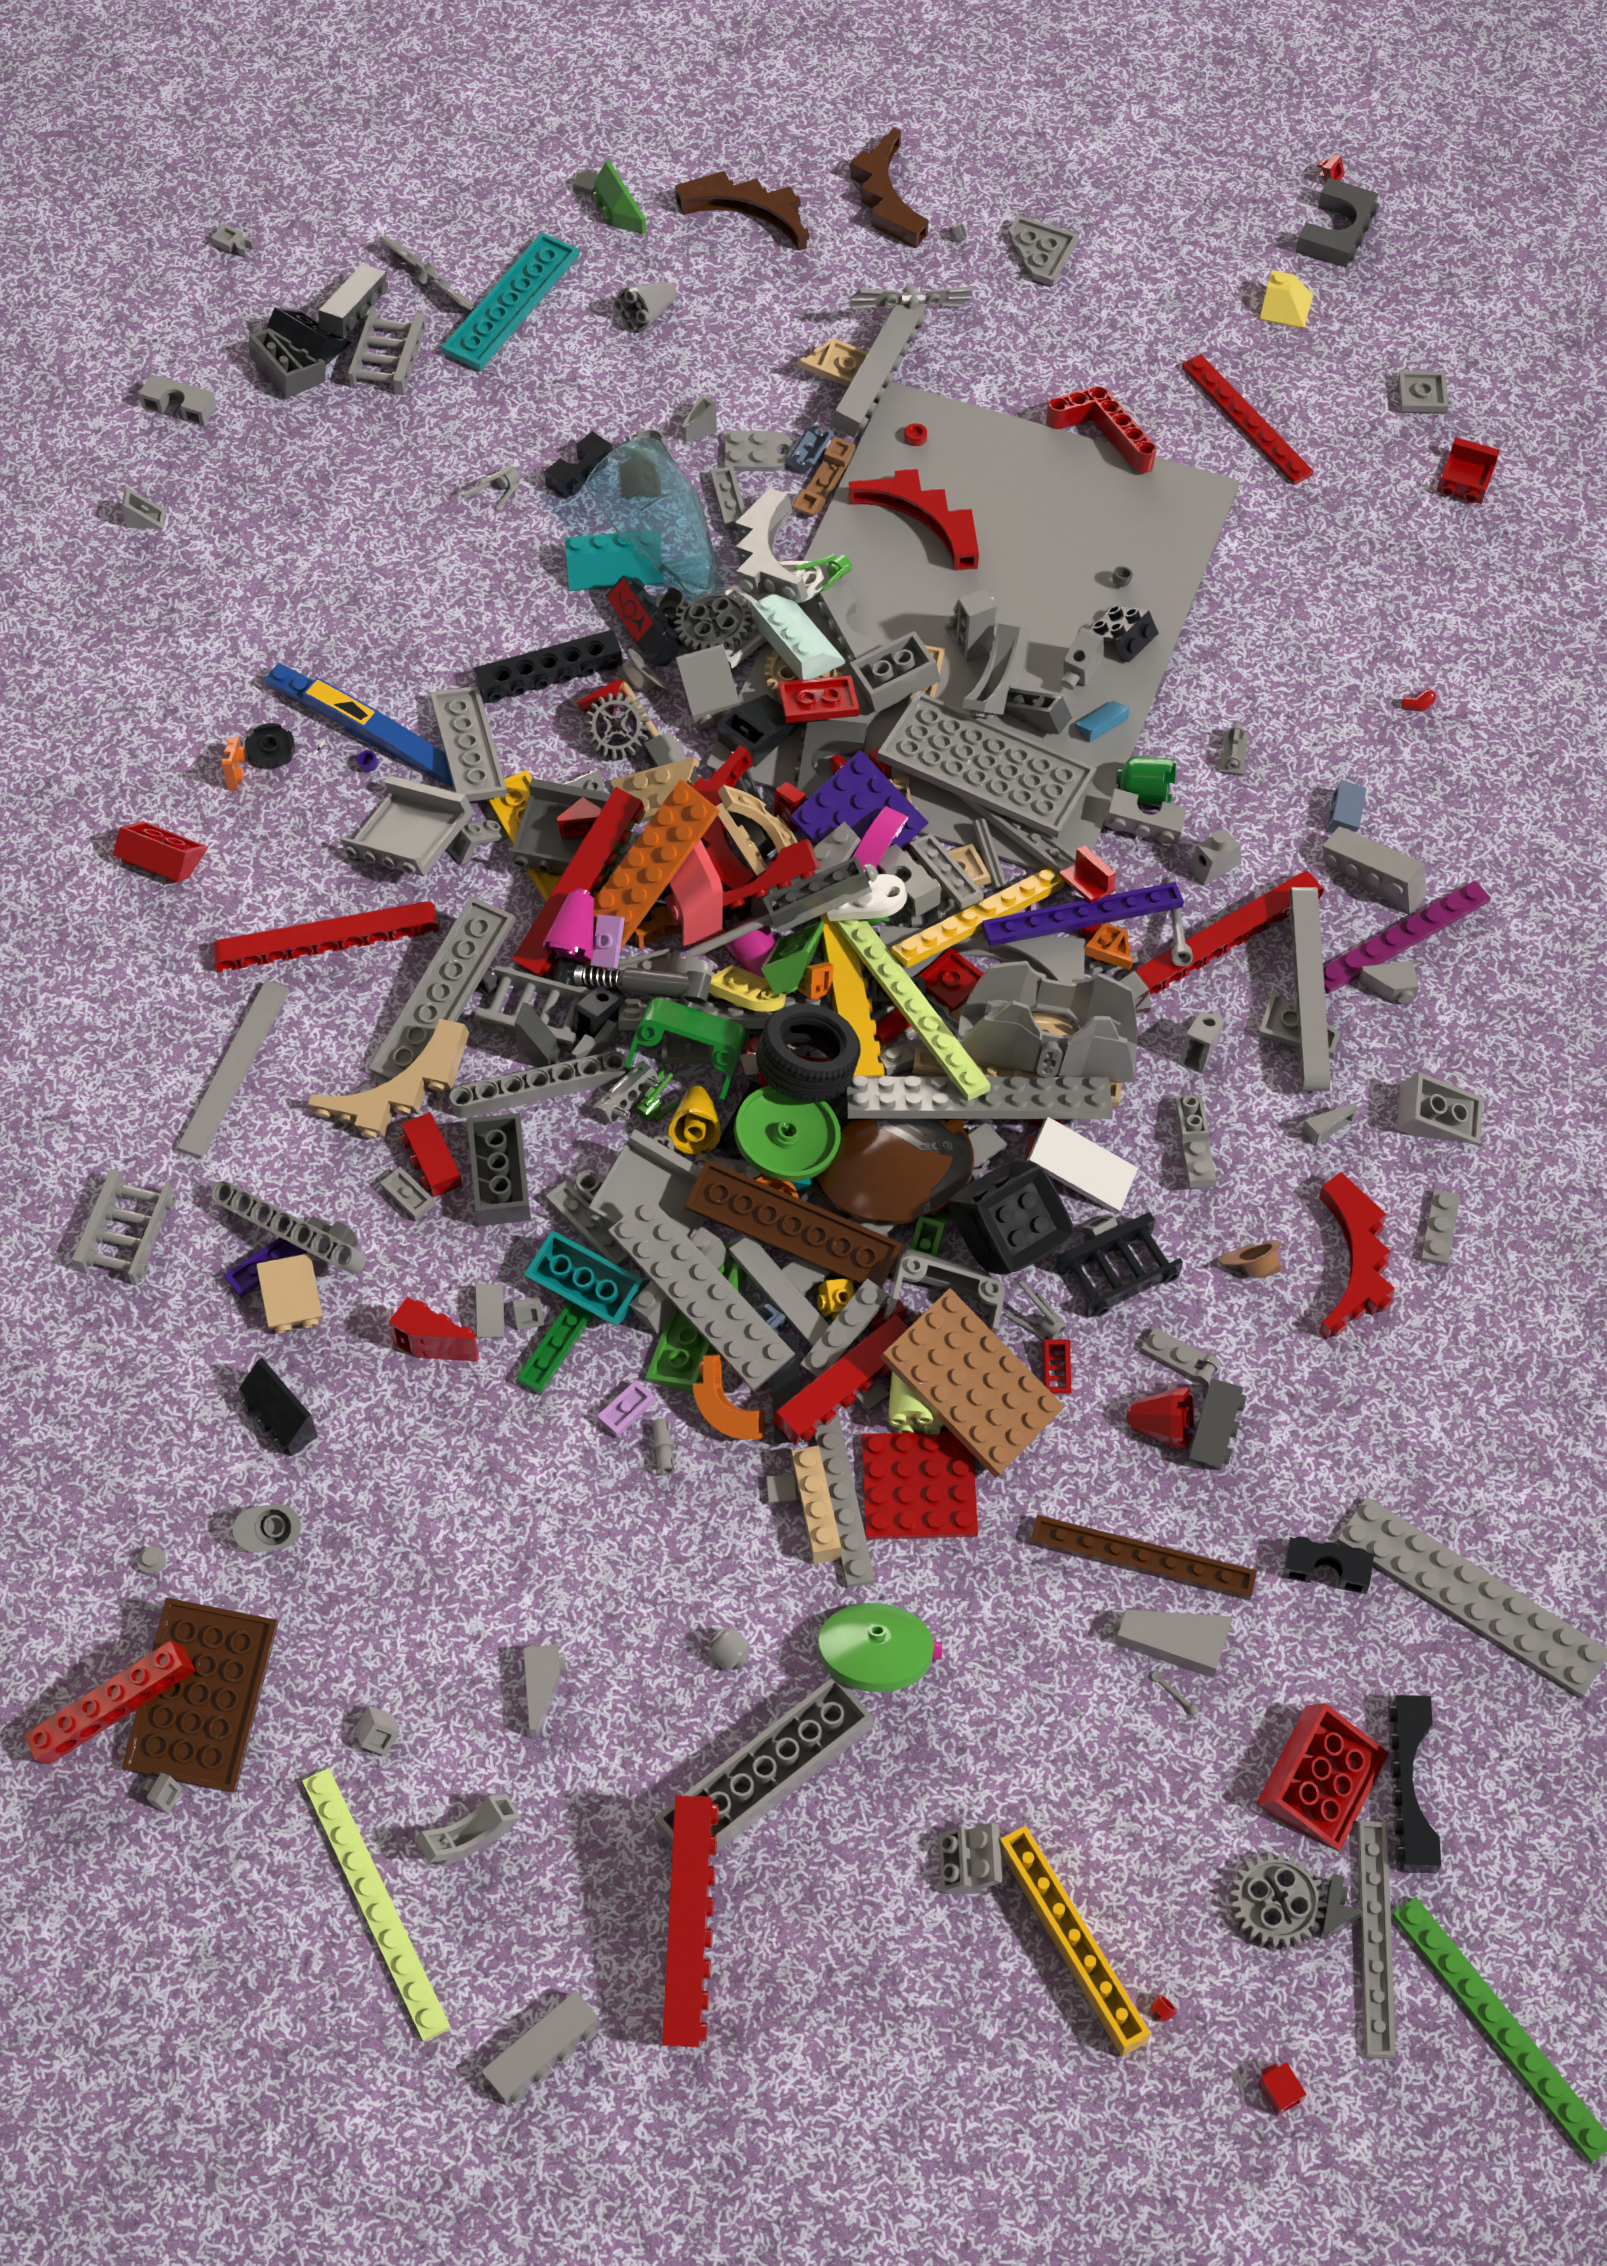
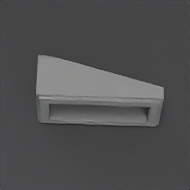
M1353 1103L1308 1118L1303 1123L1302 1132L1317 1146L1353 1122L1358 1106Z

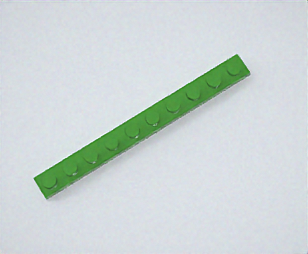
M1417 1897L1413 1898L1394 1912L1392 1917L1587 2160L1592 2164L1606 2153L1607 2132L1419 1899Z

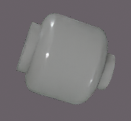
M721 1628L707 1644L710 1647L708 1651L709 1657L725 1671L731 1670L734 1666L739 1670L750 1658L746 1654L750 1648L749 1642L733 1628H729L726 1631Z

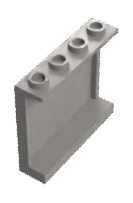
M390 775L384 782L390 794L356 837L350 839L341 836L339 839L345 848V853L353 859L359 858L371 864L376 863L384 865L389 869H398L410 875L416 874L425 877L473 815L474 811L466 795Z
M634 1129L584 1215L588 1217L592 1224L610 1229L644 1199L650 1196L682 1232L691 1239L701 1228L706 1218L686 1210L684 1205L702 1168Z

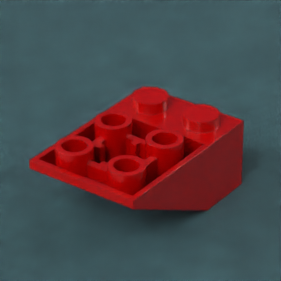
M407 1297L388 1322L393 1344L416 1358L474 1362L480 1359L476 1337L471 1329L466 1326L459 1327L452 1323V1320L447 1315L431 1311L428 1305L420 1300L414 1301Z

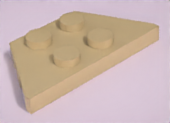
M831 338L824 346H819L813 350V353L807 358L802 357L798 367L849 387L868 352L838 339Z
M691 757L612 779L611 785L614 789L618 787L642 800L645 807V815L641 822L650 821L680 779L689 785L692 784L690 777L694 767L698 768L699 760Z
M720 803L715 807L720 810L718 816L724 824L726 831L751 871L757 878L766 872L768 867L761 857L759 850L754 842L750 840L743 825L737 827L723 803Z

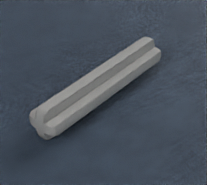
M984 818L973 821L974 831L990 874L993 888L995 890L1006 887V881L986 820Z

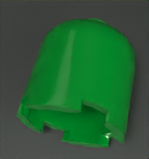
M1133 756L1125 762L1123 770L1118 769L1116 784H1120V790L1137 794V803L1161 807L1162 802L1171 803L1173 794L1168 793L1170 783L1175 784L1176 781L1175 759Z

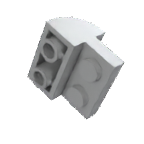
M991 1822L971 1829L959 1827L939 1833L942 1892L949 1894H980L987 1892V1887L1002 1883L998 1824Z

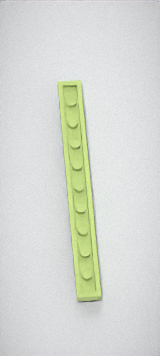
M866 919L833 921L966 1100L969 1101L990 1091L991 1084Z
M327 1768L302 1780L423 2043L450 2030V2024L330 1769Z

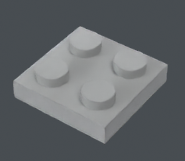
M1399 371L1398 382L1401 412L1447 413L1449 405L1445 372Z

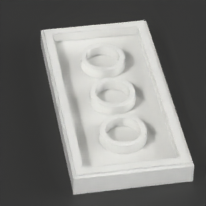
M1050 1117L1044 1120L1027 1161L1039 1164L1050 1177L1114 1213L1121 1211L1138 1170L1134 1165Z

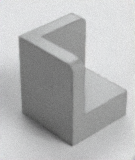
M369 1705L355 1727L361 1747L385 1756L400 1733L392 1714Z

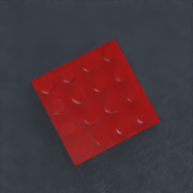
M925 1432L862 1434L866 1540L978 1537L974 1455L952 1432H940L938 1435L926 1434Z

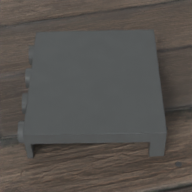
M532 778L529 785L530 797L513 848H508L509 865L521 869L538 870L542 873L563 875L586 836L561 838L557 817L582 797L603 809L611 794ZM611 866L608 868L607 872L605 873V875H607V877H606V880H605L604 884H606V882H607L608 879H609V876H610V873H611V869H612Z

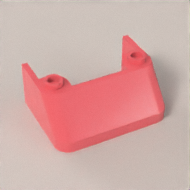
M700 839L668 883L675 897L672 913L675 920H679L682 925L683 946L712 939L722 934V884Z

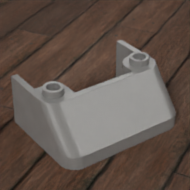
M906 1249L900 1252L895 1262L888 1293L889 1298L886 1302L883 1319H889L898 1301L902 1280L909 1282L920 1281L944 1289L951 1288L955 1292L979 1298L985 1304L990 1305L986 1326L994 1334L997 1332L1005 1296V1289L997 1275L913 1249Z

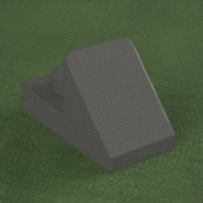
M1332 1874L1329 1881L1326 1897L1327 1907L1324 1910L1325 1917L1322 1922L1320 1939L1326 1940L1359 1920L1363 1913V1910L1343 1906L1345 1905L1348 1887H1343L1345 1876Z

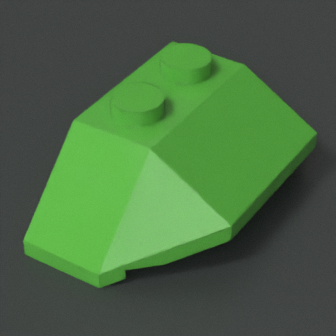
M605 161L594 182L595 192L592 195L596 206H601L604 219L609 220L613 227L645 234V216L627 190L611 161Z

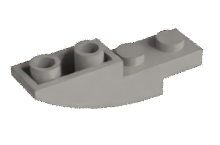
M1202 1095L1176 1096L1179 1140L1184 1175H1187L1189 1188L1216 1187V1175L1209 1145V1129Z

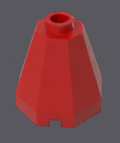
M1175 1388L1134 1401L1131 1408L1127 1409V1424H1131L1134 1432L1175 1448H1187L1192 1441L1193 1435L1187 1434L1189 1426L1194 1427L1195 1421L1194 1398L1192 1395H1188L1191 1392L1190 1389Z

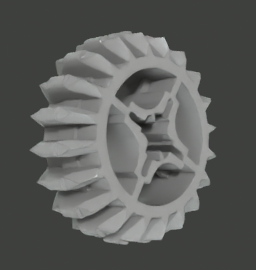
M618 692L617 700H614L612 693H608V702L603 697H599V701L602 704L600 707L595 703L591 704L596 712L587 711L586 715L592 718V721H584V725L591 727V729L586 730L584 733L586 736H594L589 739L588 743L593 745L598 742L594 750L599 752L604 748V757H607L610 751H612L613 759H617L618 752H621L622 758L626 759L627 750L632 755H635L636 751L633 749L635 745L640 749L644 747L638 741L640 738L645 741L648 740L649 737L642 733L643 731L648 732L651 730L650 726L643 725V723L650 721V717H641L647 710L645 707L637 710L640 705L639 700H635L630 704L632 700L631 695L628 694L625 701H623L621 692ZM616 706L627 708L625 712L618 716H612L606 712L609 708ZM633 713L637 720L635 735L630 733L627 728V723ZM600 717H602L608 725L607 730L604 733L605 735L602 737V739L598 732V722ZM608 718L617 722L621 720L622 722L620 725L623 727L622 729L626 732V734H624L622 731H618L617 729L616 732H613L612 730L614 729V726L608 720ZM616 736H623L629 741L620 746L607 744Z

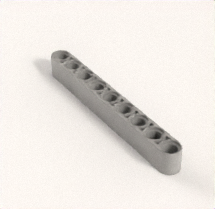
M1291 887L1289 902L1302 1091H1329L1330 1062L1317 887Z

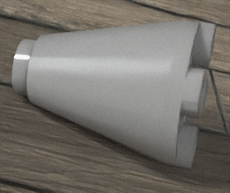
M670 282L628 286L621 289L618 293L617 299L613 303L614 308L619 312L629 332H640L647 329L673 303L677 297V290Z

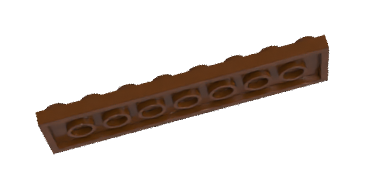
M709 1159L706 1160L684 1205L686 1210L844 1279H849L862 1286L866 1279H869L883 1290L903 1248V1243Z

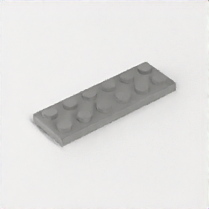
M479 687L430 692V700L454 791L466 795L468 801L506 797L507 788Z

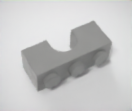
M150 374L139 392L142 408L163 414L168 406L181 404L183 420L204 427L216 408L213 392Z
M1114 788L1109 801L1104 826L1116 831L1132 833L1138 837L1158 840L1164 844H1177L1182 832L1187 808L1162 802L1158 813L1148 815L1138 808L1137 794Z
M897 844L889 847L876 869L878 875L890 874L897 876L903 881L907 892V900L904 906L915 917H918L940 905V892L942 890L939 882L936 879H932L926 873L923 866L917 865L907 851H903Z

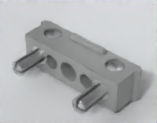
M642 1061L593 1105V1109L601 1122L606 1121L613 1125L620 1118L628 1119L630 1117L628 1110L652 1088L656 1089L661 1081L653 1067Z

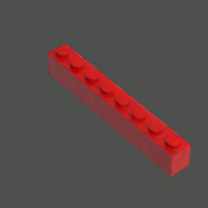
M615 787L512 958L515 966L542 978L545 974H550L555 964L553 960L557 955V951L550 949V953H546L542 950V945L569 892H575L576 888L587 890L590 892V896H592L596 888L600 889L603 886L607 877L605 873L610 866L613 867L619 859L620 854L618 852L622 845L626 846L632 837V828L635 823L639 824L645 815V807L642 800Z

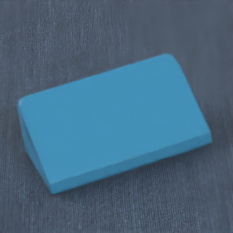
M1112 701L1075 723V727L1091 742L1127 720L1129 708Z

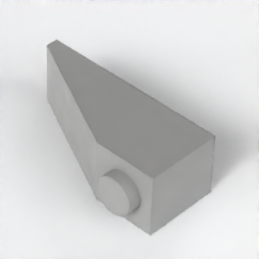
M558 1644L523 1648L531 1739L538 1737L561 1683V1671H566L565 1654H559Z

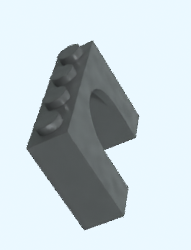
M1328 178L1321 191L1318 207L1347 217L1353 225L1343 230H1330L1306 222L1298 237L1296 252L1347 268L1349 261L1354 262L1358 252L1356 247H1361L1365 238L1364 231L1368 232L1373 221L1371 217H1376L1380 207V204L1377 203L1379 193Z
M824 719L807 721V727H802L801 741L804 742V746H799L797 761H800L801 765L795 768L794 781L798 782L795 788L806 794L804 802L828 781L819 776L813 769L819 760L832 755L853 757L860 750L864 753L867 723Z

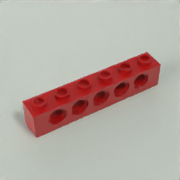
M170 1640L23 1736L34 1759L51 1764L196 1670L184 1646Z

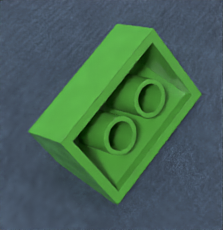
M823 921L779 938L761 968L775 995L782 992L789 994L798 988L800 981L804 978L806 966H809L815 955L824 928Z

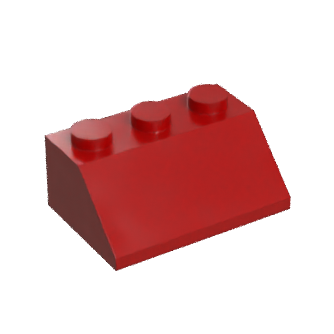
M141 821L119 827L113 856L121 858V862L124 864L141 866L143 871L147 873H158L165 876L164 879L167 881L179 883V881L190 877L207 851L208 846L148 822Z

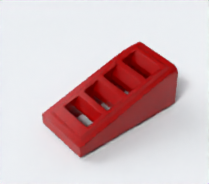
M785 782L776 790L774 817L779 815L794 834L797 826L789 819V816L804 803L806 794Z
M1043 1339L1041 1342L1043 1385L1052 1394H1071L1070 1339ZM1049 1351H1063V1355H1049ZM1049 1361H1064V1365H1049ZM1049 1371H1064L1065 1376H1050ZM1050 1381H1065V1386H1050Z

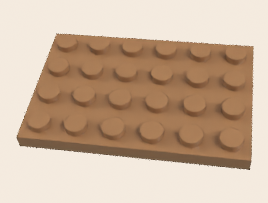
M951 1288L879 1357L995 1478L1013 1462L1065 1407Z

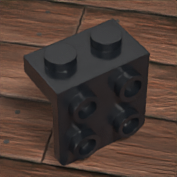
M1119 605L1110 607L1107 613L1089 629L1103 636L1104 641L1114 642L1123 662H1130L1159 634L1149 610Z

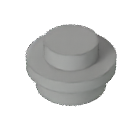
M147 1547L137 1557V1565L145 1574L158 1573L166 1563L165 1554L158 1547Z

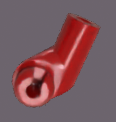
M1426 689L1417 698L1403 697L1402 709L1423 712L1435 703L1436 693L1431 689Z

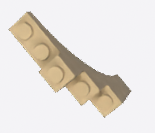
M439 1019L433 1036L422 1053L406 1070L389 1082L372 1090L353 1095L330 1097L311 1094L308 1105L315 1111L314 1114L319 1117L330 1118V1115L339 1117V1120L342 1122L354 1124L361 1132V1135L366 1138L376 1139L377 1136L385 1138L393 1110L402 1115H410V1112L419 1114L427 1085L430 1089L440 1092L444 1089H453L469 1031L465 1024Z

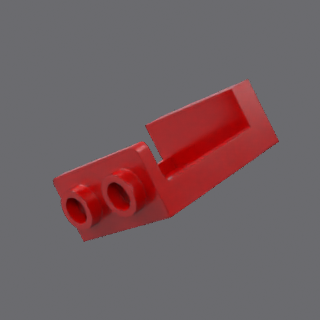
M1455 437L1443 474L1440 476L1437 491L1448 497L1455 496L1465 499L1469 503L1476 502L1482 504L1496 467L1500 450Z

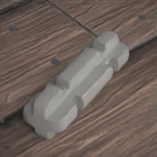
M1130 951V957L1133 959L1131 967L1137 966L1139 961L1137 953ZM1095 960L1089 963V971L1092 976L1098 973L1102 974L1103 971L1109 973L1125 969L1105 961Z

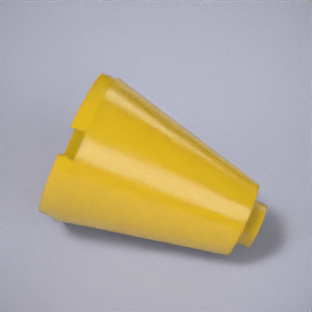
M693 1086L686 1091L669 1123V1137L673 1140L674 1146L684 1153L701 1154V1151L714 1149L720 1141L721 1125L710 1092L702 1086Z

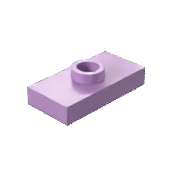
M598 914L591 960L592 966L618 969L625 918Z

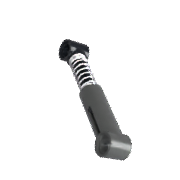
M558 957L555 961L551 980L575 987L578 985L584 986L585 984L587 986L593 985L594 987L598 985L599 987H612L613 989L618 987L624 990L625 993L679 998L692 1003L705 1004L707 1003L712 977L698 971L679 973L627 967L622 971L620 969L615 971L613 968L611 970H608V968L602 970L601 967L595 969L594 966L589 968L586 965H581L580 962L574 959Z

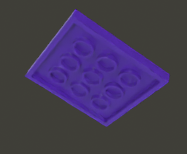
M861 750L789 817L815 846L844 821L862 841L869 827L885 806L908 816V820L897 839L894 838L889 847L897 844L902 849L929 823Z

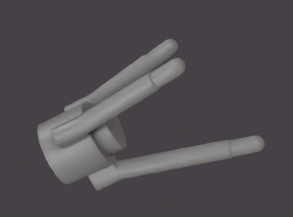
M509 465L503 470L480 480V485L463 494L462 498H467L497 483L500 488L508 489L495 507V510L498 511L511 494L519 488L517 482L520 481V474L516 468Z
M1019 1280V1286L1044 1314L1038 1322V1325L1041 1327L1038 1329L1008 1312L1004 1316L1033 1332L1042 1340L1047 1337L1049 1339H1056L1066 1329L1067 1325L1057 1316L1041 1293L1035 1295L1022 1280Z

